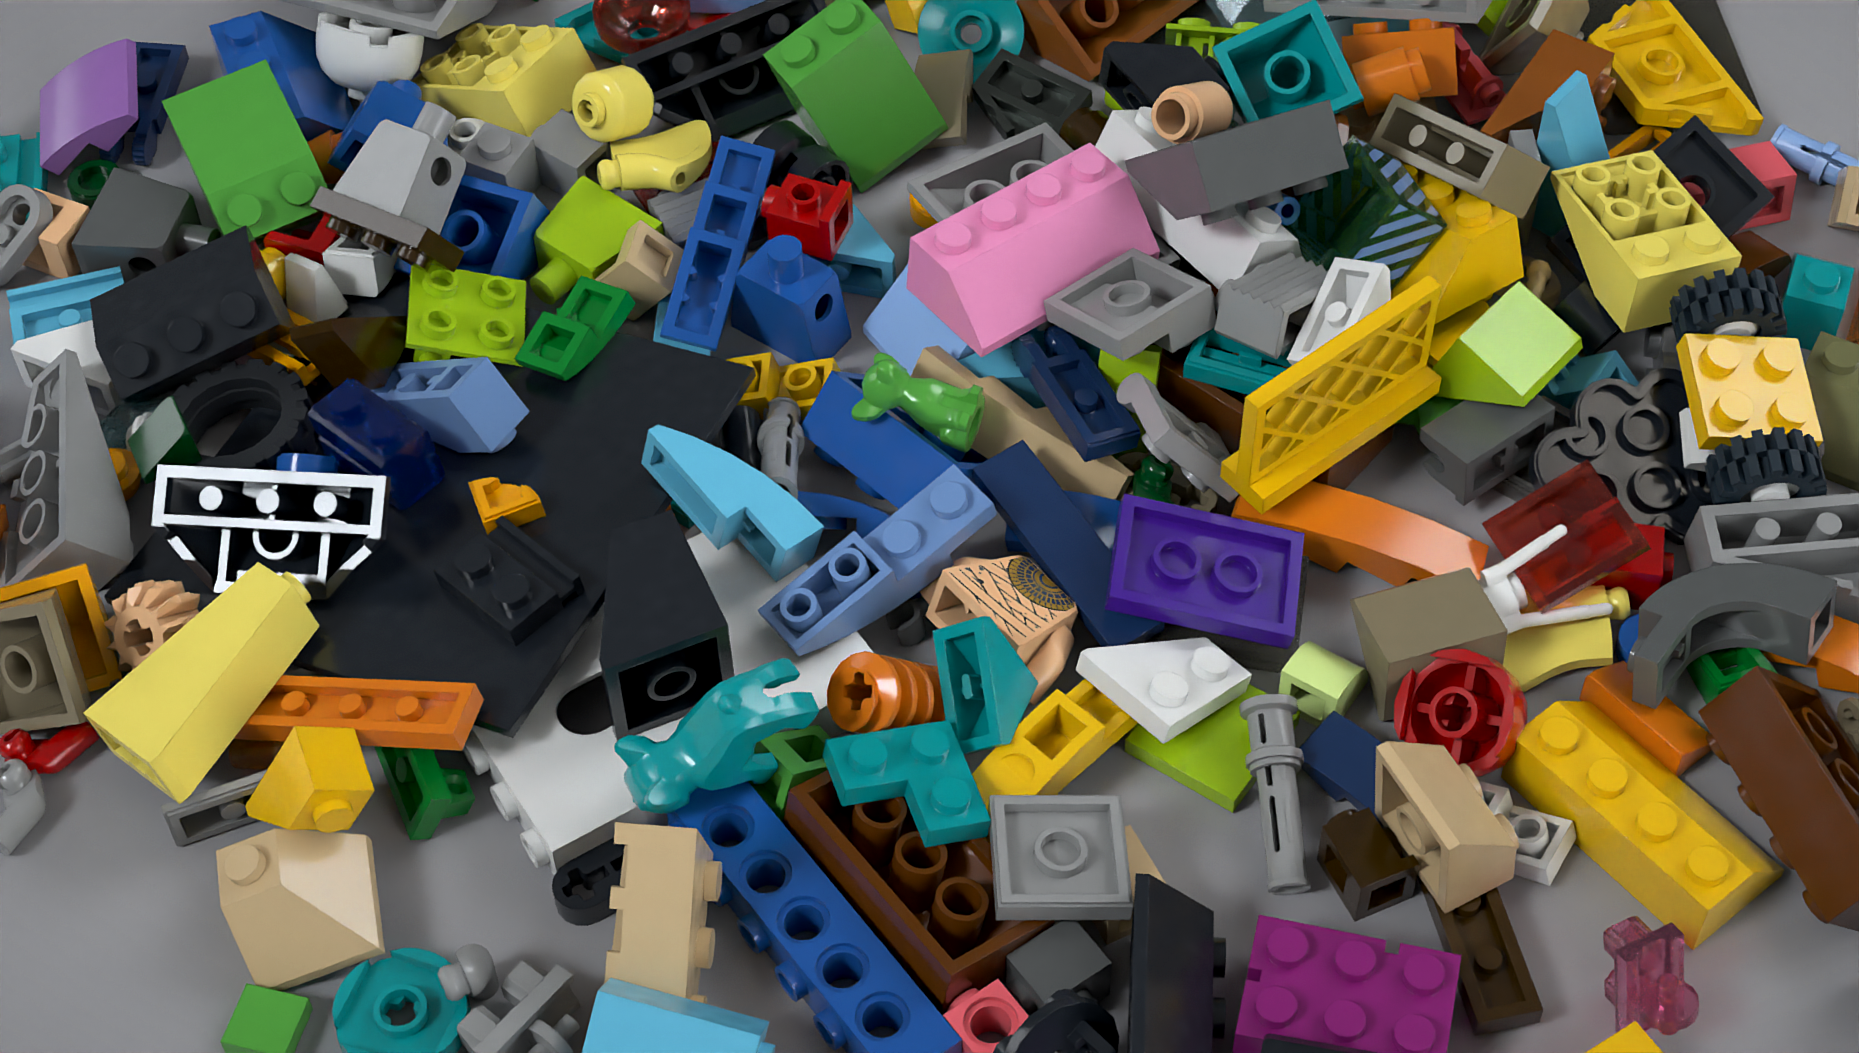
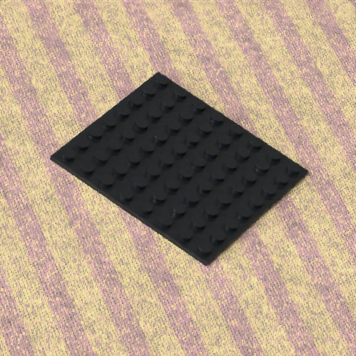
M395 273L387 286L376 297L343 294L348 308L337 318L408 316L410 277ZM525 307L524 342L542 314L541 311ZM616 332L600 353L567 381L524 366L492 362L530 411L515 427L517 433L513 440L504 448L494 453H459L364 411L358 404V401L369 390L341 396L330 382L320 374L311 383L304 386L318 413V421L321 425V439H315L318 447L315 455L336 458V461L339 462L338 474L391 477L385 541L332 601L310 600L306 604L319 624V628L291 665L327 677L475 683L484 701L473 725L514 738L605 602L611 531L626 526L635 519L651 517L665 512L673 501L672 497L641 463L648 430L659 424L711 444L756 377L754 367L621 332ZM405 346L397 363L414 362L415 349L406 348ZM451 355V356H450V359H463V358H466V357H460V356H454V355ZM293 357L295 360L303 363L306 367L311 363V361L303 357ZM264 407L253 408L214 457L234 455L255 446L271 433L281 417V412ZM495 477L499 478L500 483L513 484L520 487L521 485H527L536 492L542 502L546 516L520 525L518 528L579 574L585 589L580 596L573 593L562 602L564 608L517 647L441 587L433 571L435 567L481 532L485 536L487 535L468 482L482 478ZM155 531L107 591L104 598L108 604L112 605L113 600L127 593L128 588L134 587L136 583L154 580V582L166 580L181 581L185 593L200 594L197 609L201 612L220 594L213 593L182 560L168 540L163 539Z

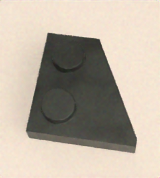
M1002 48L972 85L974 100L1004 140L1045 122L1059 135L1060 129L1069 115L1080 108H1090L1093 104L1092 90Z

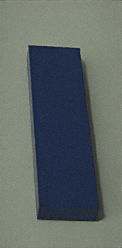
M1024 440L1019 441L973 468V481L993 502L997 512L1047 577L1076 604L1077 616L1101 647L1143 643L1164 630L1165 622L1104 609L1112 552Z

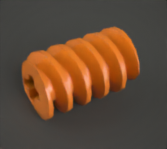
M864 651L847 657L831 675L827 688V707L833 721L843 730L853 733L856 731L863 734L945 721L937 666Z

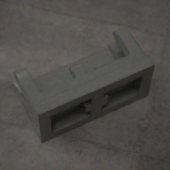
M1538 394L1525 407L1464 400L1420 428V441L1431 452L1436 453L1443 462L1442 464L1439 459L1431 456L1423 462V466L1436 481L1456 495V501L1465 506L1529 464L1534 448L1547 435L1553 432L1555 407Z

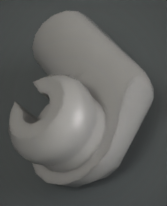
M468 944L462 946L456 951L457 962L442 966L438 971L437 975L442 989L444 988L447 999L451 1001H458L467 994L475 1000H487L494 996L499 988L492 956L482 945Z

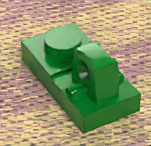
M374 746L410 840L431 839L441 819L468 814L476 798L465 771L461 769L440 768L434 754L435 749Z

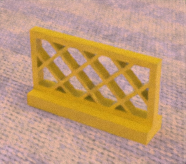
M1427 275L1247 395L1244 402L1239 450L1221 462L1220 477L1262 515L1439 393L1442 377L1431 369L1427 362L1442 285L1433 277Z

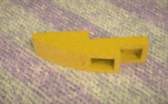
M1086 679L1082 680L1066 695L1059 689H1056L1018 724L1010 744L996 747L972 773L987 811L990 795H1058L1064 787L1138 724V722ZM988 831L987 837H984V838L989 842V844H990V831Z

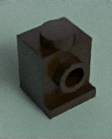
M1369 807L1360 811L1357 809L1344 810L1332 817L1326 825L1322 826L1317 861L1354 922L1412 898L1420 864L1413 854L1403 858L1402 849L1396 835L1389 827L1382 828Z

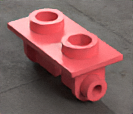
M1443 22V28L1454 27L1458 88V95L1445 96V98L1467 126L1489 119L1506 96L1503 91V82L1498 76L1492 75L1480 58L1473 53L1469 44L1462 37L1463 31L1459 25Z

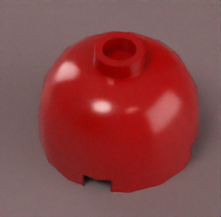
M1445 649L1429 655L1437 659L1417 675L1412 668L1403 678L1394 701V728L1399 740L1407 743L1444 745L1457 765L1465 763L1471 768L1476 777H1482L1502 768L1514 755L1516 740L1527 724V701L1519 681L1497 660L1468 649Z

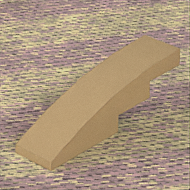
M939 345L923 348L910 377L934 378L961 389L971 388L974 384L983 387L982 395L985 398V409L978 433L971 446L972 449L985 458L990 459L1019 441L1024 440L1062 490L1097 495L1118 501L1122 500L1135 474L1114 457L1109 455L1084 462L1048 407L1033 408L995 376L978 378Z

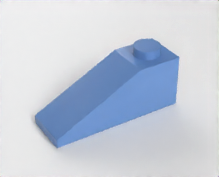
M488 357L397 363L385 387L369 390L358 401V404L364 411L459 453H494L501 450L513 440L517 433L515 427L530 412Z

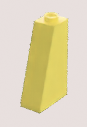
M257 562L91 705L83 714L114 755L178 804H181L192 794L319 628V624L306 606L312 599L309 592L291 573L286 571L280 576Z

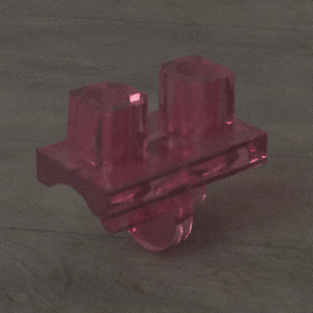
M1631 916L1608 927L1603 932L1604 950L1614 959V969L1611 970L1609 976L1604 980L1605 997L1615 1006L1616 1033L1634 1021L1645 1032L1650 1028H1654L1664 1035H1674L1678 1030L1685 1029L1693 1024L1699 1015V997L1695 989L1684 981V934L1672 922L1652 931L1638 916Z

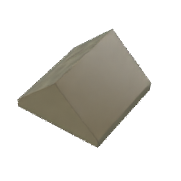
M1465 567L1349 599L1379 721L1394 719V701L1403 678L1412 668L1417 675L1435 661L1436 657L1429 656L1435 652L1445 649H1468L1497 660L1503 665L1508 630L1471 568Z
M57 588L0 603V735L16 728L31 731L76 725L88 721L83 712L93 705Z

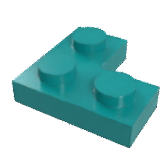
M949 720L826 739L823 759L842 806L904 796L924 847L987 837L991 818Z

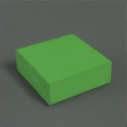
M246 983L220 1041L225 1053H295L313 1011L311 1002L307 997Z

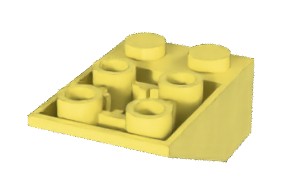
M475 23L462 29L455 37L456 43L448 50L426 60L420 67L421 73L412 82L420 87L422 100L432 102L455 115L456 119L476 118L531 137L537 127L545 124L561 109L567 112L572 110V94L576 83L585 74L597 70L574 28L549 27L548 25L525 27L516 26L515 24L490 26Z
M1653 150L1551 172L1550 180L1594 296L1623 333L1672 322L1669 307H1671L1670 301L1673 296H1679L1678 290L1682 286L1695 287L1693 279L1702 275L1707 280L1715 278L1713 271L1724 269L1725 275H1732L1734 269L1739 267L1742 255Z

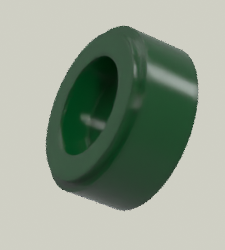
M91 160L77 166L70 173L67 180V187L72 201L87 205L91 210L113 168L119 167L107 160Z

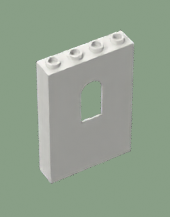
M703 533L688 539L687 542L728 623L734 675L751 671L780 658L790 659L800 673L798 679L781 684L776 688L763 689V693L768 697H776L784 693L811 692L820 711L809 726L819 725L831 738L847 731L841 729L833 721L827 707V688L830 678L838 665L850 655L864 651L873 653V651L860 634L855 631L849 636L823 648L798 656L758 612L760 607L809 568L807 564H803L776 582L737 538L719 550ZM605 602L514 738L473 725L463 748V752L474 772L480 775L487 771L495 785L490 787V792L504 819L510 821L516 817L525 831L520 834V839L532 863L536 868L547 864L554 876L558 869L567 862L614 838L615 822L659 826L669 825L667 813L659 814L642 811L633 802L632 795L624 782V773L628 766L615 752L614 745L617 740L612 726L596 734L580 735L565 729L557 718L558 705L568 692L602 675L599 657ZM683 718L637 735L645 736L655 742L665 741L675 732ZM784 728V729H782V730H780V731H778V732H776V733L785 732V731L794 730V729H793V728Z

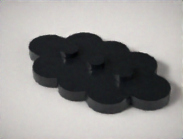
M1660 368L1651 371L1636 386L1621 379L1611 378L1592 382L1573 402L1570 409V427L1551 432L1534 448L1529 459V477L1536 492L1545 501L1557 507H1585L1588 519L1591 517L1665 527L1664 538L1677 545H1684L1683 540L1699 507L1713 505L1706 472L1684 468L1679 412L1690 407L1682 372L1672 368ZM1822 434L1823 442H1822L1821 445L1818 447L1820 459H1822V457H1823V455H1824V436H1823V434Z

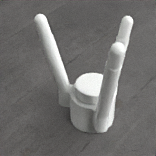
M1557 525L1501 563L1480 571L1481 579L1478 582L1507 628V635L1526 627L1589 619L1590 617L1604 616L1612 613L1613 606L1610 603L1580 605L1525 614L1520 613L1519 610L1528 606L1524 588L1533 579L1544 572L1555 576L1581 562L1580 554L1572 553L1520 577L1511 573L1565 536L1567 533L1565 525Z

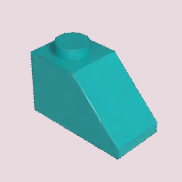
M1795 252L1781 301L1788 328L1786 335H1782V338H1798L1800 348L1812 351L1821 331L1836 336L1845 310L1855 268Z

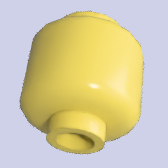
M624 65L585 74L576 83L572 94V110L578 126L590 139L601 143L641 133L649 125L653 116L654 96L651 87L644 76L637 70Z

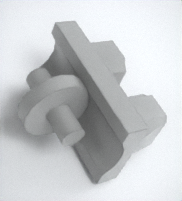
M521 960L506 975L501 985L504 998L515 1005V1007L502 1020L482 1005L474 1007L457 1026V1032L462 1045L469 1053H574L567 1043L580 1029L577 1021L571 1017L580 1007L579 1000L570 987V984L574 981L573 974L559 964L548 973L526 960Z

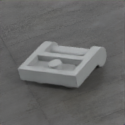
M1133 373L1127 376L1117 390V401L1132 413H1137L1146 431L1142 436V441L1148 450L1165 464L1171 459L1178 463L1187 479L1200 491L1206 492L1211 488L1227 501L1231 502L1239 494L1220 477L1221 462L1231 456L1220 435L1206 423L1193 422L1160 396L1156 386L1142 374Z

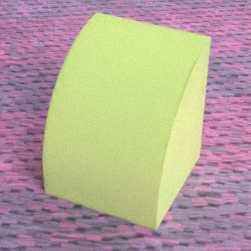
M1307 641L1297 649L1281 670L1278 694L1295 697L1298 711H1300V718L1318 727L1332 711L1342 716L1346 714L1368 682V672L1355 663L1311 641Z

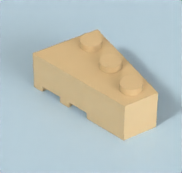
M615 822L614 844H624L625 846L620 886L612 885L610 891L609 909H617L612 950L606 952L604 984L610 978L707 1004V996L698 995L701 968L710 969L713 962L714 928H707L705 925L708 901L718 902L720 897L722 862L713 861L714 853L696 828Z

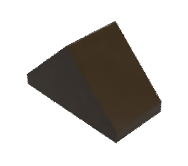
M408 316L331 318L289 328L291 341L343 396L385 387L406 346Z

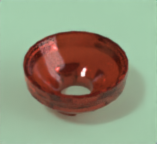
M594 0L592 12L594 25L600 38L608 46L631 55L686 33L690 24L691 7L689 0ZM640 28H653L659 32L656 37L646 39H634L630 36Z

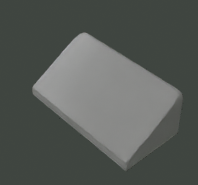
M267 770L190 795L181 804L173 801L161 805L163 816L176 846H183L257 821L258 819L248 816L245 805Z

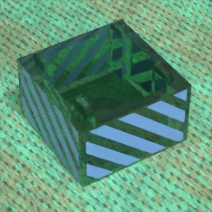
M1352 135L1343 146L1349 168L1326 175L1329 186L1303 194L1298 200L1300 204L1299 217L1294 223L1282 226L1298 239L1301 254L1306 262L1312 260L1316 267L1322 264L1326 271L1330 269L1335 257L1385 264L1390 270V287L1392 291L1448 224L1400 160Z

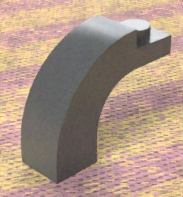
M1733 563L1696 570L1670 581L1649 596L1639 607L1638 639L1630 651L1627 662L1628 672L1633 673L1632 701L1656 709L1691 662L1706 653L1719 649L1736 647L1759 649L1807 665L1833 628L1837 580L1799 568L1778 564Z

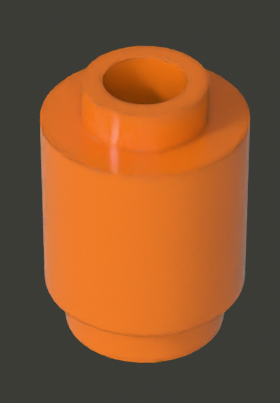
M1402 46L1352 63L1353 77L1364 97V101L1353 105L1354 110L1365 107L1369 117L1385 112L1394 93L1415 102L1420 100L1419 94L1432 90L1419 47L1405 51Z

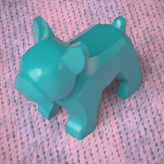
M780 658L720 682L700 699L679 722L675 732L665 741L655 742L645 736L627 735L620 738L615 743L614 749L628 766L624 773V782L632 795L633 802L642 811L659 814L671 813L689 804L690 794L697 788L713 791L747 781H752L757 785L766 783L779 766L772 752L753 754L756 743L784 728H793L794 730L805 729L820 711L811 692H791L776 697H768L763 693V689L776 688L781 684L798 679L800 673L790 659Z

